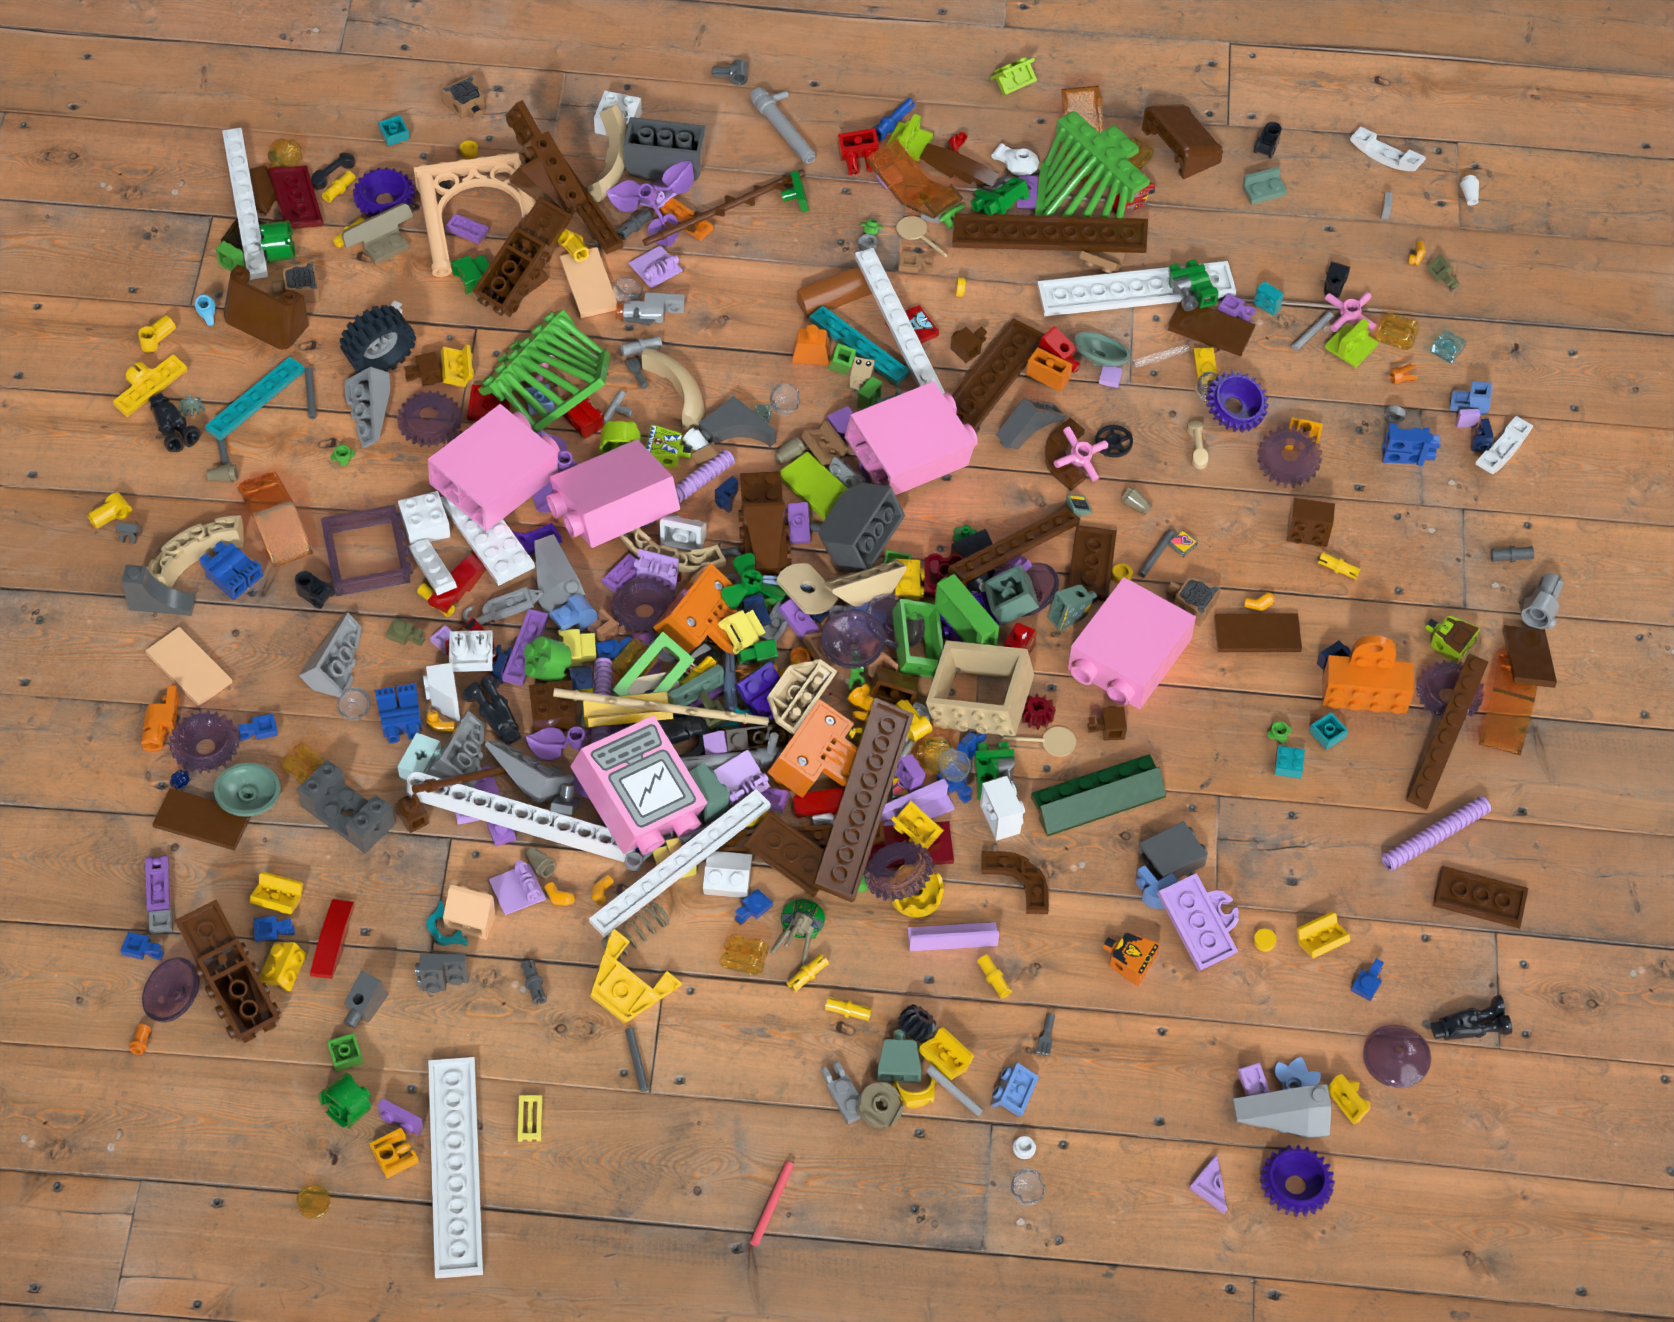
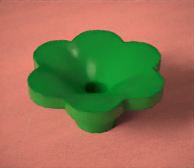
M969 525L957 527L954 529L953 541L957 542L977 533V531L971 529Z

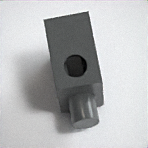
M363 971L360 972L344 1002L349 1011L343 1021L346 1025L355 1029L360 1019L365 1022L371 1021L389 995L381 980Z

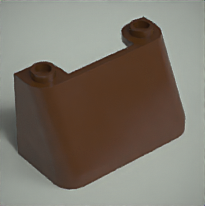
M1184 104L1152 105L1145 108L1142 131L1147 136L1158 134L1175 154V163H1180L1181 170L1178 171V174L1182 179H1186L1221 163L1222 146L1208 133L1191 113L1188 106Z
M237 264L230 273L224 308L225 322L278 349L290 348L309 326L304 296L295 291H286L276 298L247 284L250 280V272L247 268Z

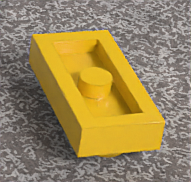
M1194 348L1193 357L1197 384H1211L1218 376L1214 348Z

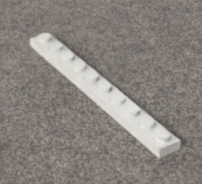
M242 129L222 130L246 268L250 272V280L268 277L264 251L261 246V234Z
M874 248L856 252L855 259L918 387L934 381L942 394H944L945 391Z
M757 789L590 917V924L603 937L608 935L613 929L621 925L770 809L771 803Z

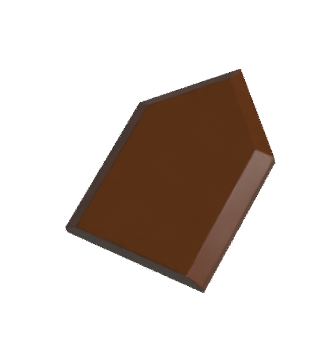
M262 165L249 169L256 209L260 210V213L267 215L271 205L276 201V197L268 173L269 169L267 166Z

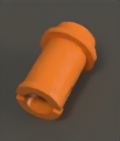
M139 1024L136 1026L133 1041L129 1043L130 1052L133 1054L142 1055L147 1050L146 1042L151 1032V1028L148 1025Z

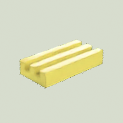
M519 1095L518 1142L523 1140L532 1141V1139L541 1141L542 1095ZM524 1102H528L527 1133H523ZM533 1102H537L536 1133H532Z

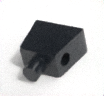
M981 530L952 543L951 555L960 554L963 558H966L992 545L993 543L987 530ZM992 569L987 574L991 578L996 571Z

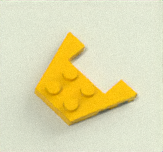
M613 929L609 935L589 996L625 1024L680 987L682 983L666 971L653 988L648 986L617 961V958L630 941Z

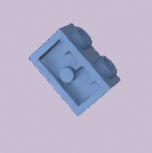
M1017 1062L1009 1067L1006 1066L1001 1072V1081L992 1093L993 1100L990 1105L993 1107L1001 1105L1019 1117L1023 1115L1039 1076Z

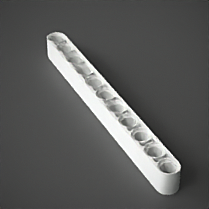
M421 772L411 773L407 778L408 797L412 799V795L415 794L412 792V785L423 783L427 779L434 778L438 780L441 778ZM456 784L438 788L437 791L441 793H427L425 791L416 793L420 802L624 862L628 854L623 855L606 827L556 812H550L546 809L465 785Z

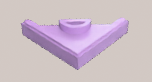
M1215 1155L1190 1185L1189 1189L1225 1214L1227 1206L1224 1197V1187L1218 1157Z

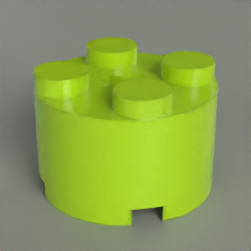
M607 421L600 434L599 455L637 439L641 442V433L637 428V424L634 422Z

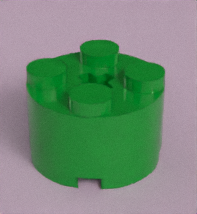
M287 220L260 224L262 236L264 235V238L261 239V246L263 251L266 250L267 263L294 259L296 255L295 243L292 241L291 235H293L290 222Z
M347 1072L337 1077L318 1094L321 1106L326 1104L329 1109L326 1111L327 1115L343 1128L347 1125L348 1128H351L371 1109L368 1099L371 1097L369 1091L364 1086L359 1087L354 1082L353 1077Z

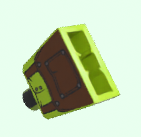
M1447 616L1442 624L1431 619L1425 628L1434 634L1430 644L1431 647L1455 666H1457L1476 641L1480 630L1479 627L1453 616Z

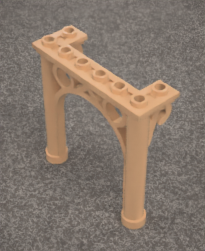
M519 151L512 154H497L491 157L482 156L470 160L461 159L456 162H440L435 165L414 167L416 191L418 190L421 196L433 262L431 268L434 276L444 277L452 272L443 228L442 212L447 202L457 193L473 187L501 189L517 201L521 210L522 220L524 221L536 200L519 188L517 192V190L510 186L512 183L509 181V178L502 182L494 177L497 173L502 172L512 175L523 165L519 159ZM490 173V179L487 178V175L481 174ZM467 176L462 179V183H459L458 177ZM452 180L455 182V185L451 189H445L440 187L439 183ZM436 192L443 195L439 204L437 203Z

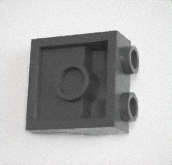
M420 954V963L415 965L417 986L422 987L423 991L437 993L446 990V983L453 985L468 983L469 973L466 954Z

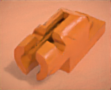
M177 686L167 687V694H163V704H149L145 711L141 744L142 748L146 751L161 750L166 733H175L179 704Z

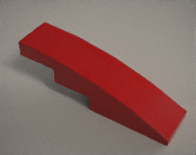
M472 552L451 571L450 574L455 580L457 587L439 595L434 592L428 599V605L447 613L454 602H459L466 591L470 592L486 571L485 566L475 552Z
M844 788L806 793L803 798L795 795V816L802 818L823 813L836 814Z
M337 899L331 900L315 950L310 976L326 979L333 978L343 952V943L349 930L348 923L354 910V902Z

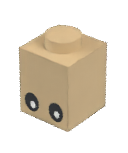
M855 357L850 375V388L859 390L864 386L866 380L873 376L875 360Z

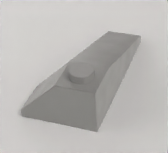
M369 367L344 381L345 399L352 408L350 414L352 419L356 420V431L363 448H367L379 441L390 394L389 372Z
M554 534L534 541L538 590L543 591V596L538 599L542 611L549 614V618L550 612L567 604L569 597L574 595L585 597L586 595Z
M346 613L307 661L299 675L312 690L343 698L352 684V667L356 664L354 655L355 650L359 647L362 626L349 613Z
M467 711L426 773L442 779L482 770L480 767V760L483 758L481 744L484 742L485 724L471 712ZM477 780L461 783V785L473 788Z
M486 741L485 746L522 792L530 796V800L533 802L553 801L561 793L562 783L571 784L574 780L573 776L553 765L550 768L541 765L540 759L525 756L523 751L502 741Z
M1327 1084L1297 1087L1234 1098L1232 1100L1236 1122L1259 1128H1271L1281 1133L1288 1132L1306 1139L1329 1137L1331 1101Z

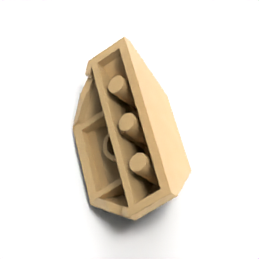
M893 560L889 563L874 565L870 569L861 572H852L824 582L823 587L852 606L860 607L866 602L879 601L883 597L891 595L907 569L898 560Z
M821 659L789 665L767 697L775 722L794 735L838 671Z

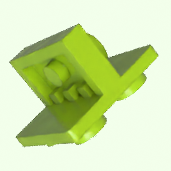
M1024 57L994 71L995 75L990 77V80H997L1003 96L1037 81L1030 64L1035 59L1031 58L1028 60L1027 57Z
M914 114L911 120H907L906 124L898 123L885 145V150L919 162V157L927 143L930 144L933 139V133L920 129L921 116Z
M1363 318L1355 327L1346 323L1325 344V349L1357 368L1378 346V341L1368 336L1369 321Z

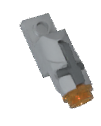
M645 292L644 301H622L617 303L616 319L648 326L652 323H663L665 312L684 313L685 295Z

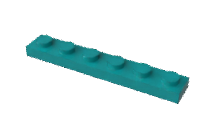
M821 306L809 316V322L816 325L819 329L826 330L828 336L836 342L856 349V357L875 360L874 370L895 386L899 385L910 375V370L826 307Z
M289 356L207 423L205 430L219 441L223 440L305 372V367Z

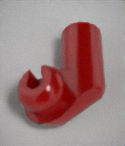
M961 131L951 137L948 142L949 150L959 153L958 148L967 140V134Z

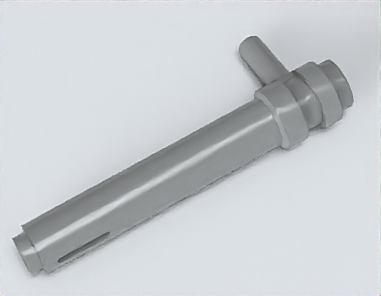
M761 87L754 89L750 94L753 105L757 107V110L762 115L766 116L802 162L812 163L816 158L815 152L776 106V101L789 97L788 92L782 91L770 95Z
M777 733L770 734L767 747H760L749 751L759 769L772 766L784 749L783 747L776 746L779 737ZM745 751L682 757L680 759L688 772L703 763L709 769L715 770Z

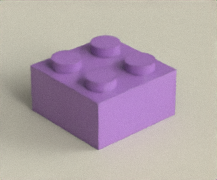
M912 754L900 758L895 774L907 792L910 794L921 789L926 774L924 769L918 764V760Z

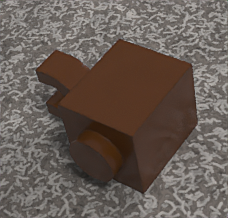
M982 326L974 333L967 327L956 331L951 336L950 349L967 363L981 354V345L986 341V337L983 335L987 334V331Z
M435 351L415 356L416 366H404L407 382L419 377L422 386L442 382L441 369Z
M1109 706L1102 709L1101 718H1088V733L1102 731L1104 741L1125 740L1127 725L1124 707Z
M416 793L412 795V799L406 796L395 803L397 815L409 833L429 824L428 813Z

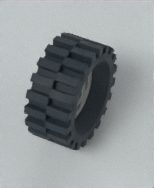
M382 305L380 309L378 306H374L372 311L366 309L363 311L362 316H355V321L353 323L349 322L346 325L348 330H343V338H340L339 341L341 344L340 349L356 372L360 373L369 367L388 372L390 368L392 370L396 369V365L399 362L402 364L405 361V356H410L412 353L410 349L415 347L413 341H416V336L414 335V330L397 308L395 309L391 305L389 308L387 305Z

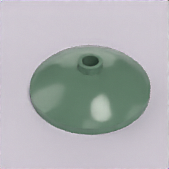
M1080 332L1075 335L1073 340L1077 351L1087 361L1097 367H1119L1127 364L1131 357L1130 351L1122 343L1103 334Z
M240 763L227 768L218 776L214 785V796L218 805L230 814L255 816L268 811L275 805L280 796V781L277 775L264 765Z

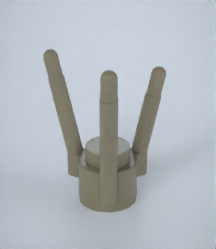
M797 913L771 950V953L774 954L786 938L787 941L784 946L788 947L795 934L803 936L806 933L800 968L805 965L811 934L814 930V927L811 926L813 920L804 914Z

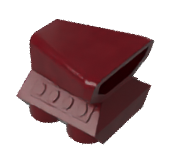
M932 553L928 557H924V596L936 598L937 583L942 578L951 576L948 573L949 566L964 559L962 555L952 554L948 558H943L940 554Z

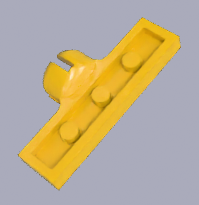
M174 354L154 369L148 368L143 362H135L136 369L133 366L128 368L125 373L126 380L132 386L113 400V405L125 417L128 418L146 404L150 397L160 393L187 371V366Z

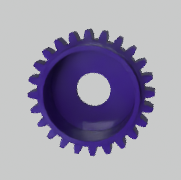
M387 167L385 169L378 168L375 171L370 170L368 174L364 173V177L358 178L359 183H355V189H353L356 207L360 208L361 213L365 212L367 217L370 215L374 217L401 203H405L410 207V204L414 203L413 199L415 198L412 180H408L407 174L403 176L402 171L397 172L394 168L392 170ZM384 193L393 196V202L378 204L376 199Z
M1231 371L1229 374L1224 372L1222 376H1217L1207 389L1208 395L1205 399L1209 400L1206 406L1211 407L1209 414L1214 415L1213 420H1218L1220 426L1222 424L1225 425L1226 430L1233 428V432H1236L1240 429V432L1243 433L1246 429L1250 431L1253 427L1256 428L1264 420L1269 404L1265 403L1268 397L1263 396L1265 390H1261V384H1257L1255 378H1248L1249 374L1243 376L1241 371L1236 375L1234 371ZM1227 399H1238L1242 404V410L1239 413L1230 412L1226 407Z
M1288 1145L1286 1151L1280 1147L1278 1154L1272 1152L1271 1159H1266V1166L1263 1165L1261 1170L1263 1174L1260 1176V1181L1263 1182L1261 1190H1266L1265 1198L1271 1197L1270 1205L1275 1203L1278 1205L1277 1211L1283 1208L1285 1209V1215H1288L1291 1211L1294 1212L1295 1217L1298 1216L1299 1212H1302L1303 1216L1307 1217L1309 1210L1314 1215L1317 1208L1322 1210L1324 1203L1328 1204L1329 1196H1332L1334 1190L1332 1188L1335 1181L1331 1180L1334 1173L1328 1172L1330 1164H1323L1324 1156L1318 1158L1317 1151L1310 1153L1309 1147L1301 1150L1300 1145H1297L1296 1149L1292 1150V1147ZM1291 1176L1302 1178L1306 1184L1305 1191L1301 1194L1289 1192L1285 1185L1286 1180Z

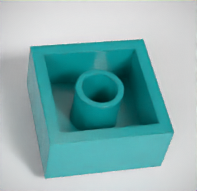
M400 115L378 122L379 131L387 146L410 139L409 130Z
M1264 281L1257 288L1254 304L1274 316L1281 309L1284 293Z
M1332 712L1311 724L1309 730L1325 750L1347 738L1349 731Z
M1278 745L1274 775L1301 779L1305 749Z

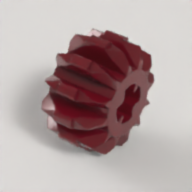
M1036 693L1035 697L1028 695L1022 713V723H1028L1029 728L1036 726L1037 730H1039L1040 726L1047 728L1048 724L1054 721L1056 709L1053 706V701L1047 700L1046 695L1039 697L1038 693Z

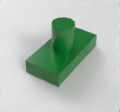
M798 170L793 171L791 176L794 187L781 191L784 202L797 199L803 213L809 211L807 198Z

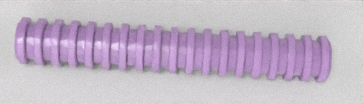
M723 449L712 460H708L698 470H694L688 477L679 481V484H675L678 502L681 503L683 500H686L687 496L690 497L692 493L701 489L711 479L716 478L725 469L734 465L735 459L731 452ZM653 521V522H650V523H648V524H646V525H644V526H642V527L647 528V527L649 526V524H653L654 521Z
M598 658L594 661L593 693L612 696V691L610 690L612 688L613 662L608 658ZM611 725L592 727L591 744L610 736Z
M1479 796L1477 799L1472 800V802L1457 809L1456 812H1452L1445 818L1440 819V821L1435 822V824L1430 825V827L1420 831L1419 834H1415L1414 837H1410L1408 840L1390 849L1387 853L1382 854L1384 866L1393 871L1400 867L1401 864H1405L1412 858L1417 857V855L1422 854V852L1427 851L1428 848H1432L1433 845H1437L1438 842H1442L1458 832L1459 829H1463L1470 823L1475 822V820L1480 819V817L1485 816V814L1490 813L1491 806L1489 801L1485 797Z

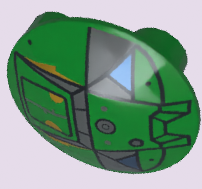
M797 899L788 903L781 913L783 931L785 932L796 914L801 913L813 920L811 926L814 927V930L811 934V939L816 938L825 923V914L822 908L816 902L808 899ZM806 933L803 936L795 934L794 937L804 939L806 938Z

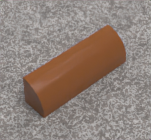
M858 266L798 289L797 303L808 319L821 306L832 310L871 295L872 292Z

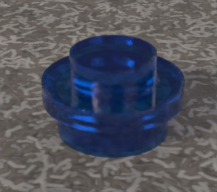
M182 770L176 771L171 775L170 785L176 789L186 786L191 781L190 773Z

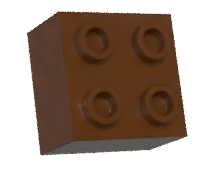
M1294 498L1288 521L1286 541L1296 544L1302 543L1317 547H1327L1334 522L1335 503Z
M571 680L529 685L534 733L545 728L569 731L571 728L577 727L574 699L553 697L554 688L573 690Z

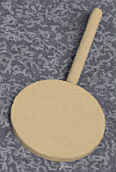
M908 216L902 218L897 223L896 230L902 238L908 240L921 238L944 257L948 256L947 253L924 236L927 232V224L922 218Z
M1052 727L1044 733L1043 738L1002 736V740L1042 742L1044 749L1049 754L1057 757L1069 755L1076 747L1075 735L1065 727Z

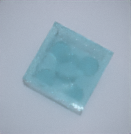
M1445 329L1433 343L1431 353L1452 364L1464 350L1466 340Z

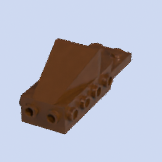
M521 100L505 115L508 126L514 130L518 143L523 146L518 152L519 159L523 165L511 175L509 181L536 201L541 197L572 216L575 211L580 209V206L587 198L549 131L541 133L524 101Z
M539 197L520 227L515 226L472 290L478 297L477 301L485 307L488 305L492 306V310L500 316L505 314L511 317L518 310L521 300L548 280L549 276L543 268L551 261L552 248L572 220L571 214Z
M781 471L740 473L742 510H738L739 522H743V526L739 527L740 539H744V543H740L741 555L747 553L754 554V570L761 573V575L779 576L783 569L792 565V559L787 558V554H791L790 541L786 542V537H789V525H785V520H788V508H785V502H783Z
M217 900L176 919L175 923L196 961L197 966L194 967V970L199 979L204 978L206 982L204 985L205 991L210 999H215L218 1005L215 1007V1010L220 1019L225 1018L228 1024L225 1028L231 1040L235 1038L237 1043L242 1040L244 1043H247L256 1038L255 1033L264 1030L266 1033L277 1027L276 1022L279 1021L281 1012L277 1004L271 1002L268 996L270 991L265 982L261 983L258 977L260 972L256 964L250 962L247 956L249 951L245 943H240L239 939L236 938Z

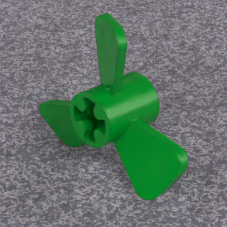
M752 553L738 556L733 561V567L741 576L740 584L722 589L721 597L732 610H735L744 598L752 594L758 595L759 592L780 601L784 599L786 592L781 587L762 584L763 577L761 573L754 570L755 556Z

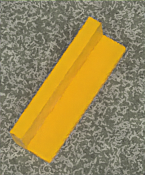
M667 692L617 696L668 703ZM583 701L584 724L587 727L636 723L651 716H655L657 720L673 719V713Z

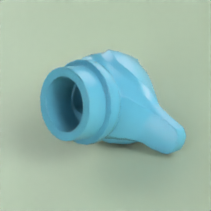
M201 293L195 301V308L198 314L205 319L207 325L213 326L214 300L208 295Z

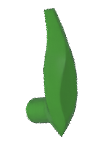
M966 204L952 207L939 218V221L944 222L948 229H952L954 222L951 218L955 217V213H959Z

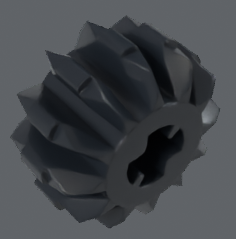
M908 1005L898 1018V1025L901 1027V1030L914 1041L917 1040L922 1043L931 1038L935 1033L936 1021L921 1006Z

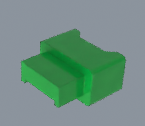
M468 255L451 262L452 273L462 280L465 285L464 292L466 295L472 293V290L489 267V263L484 255L471 259Z
M771 639L753 643L750 649L739 651L737 654L739 665L753 662V665H763L770 661L775 662L774 659L778 658L775 640Z

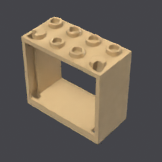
M946 641L926 700L934 727L956 729L963 732L974 731L981 734L991 733L1001 736H1016L1034 678L1028 650ZM964 673L1010 678L1011 683L1004 705L949 700L948 696L955 674Z

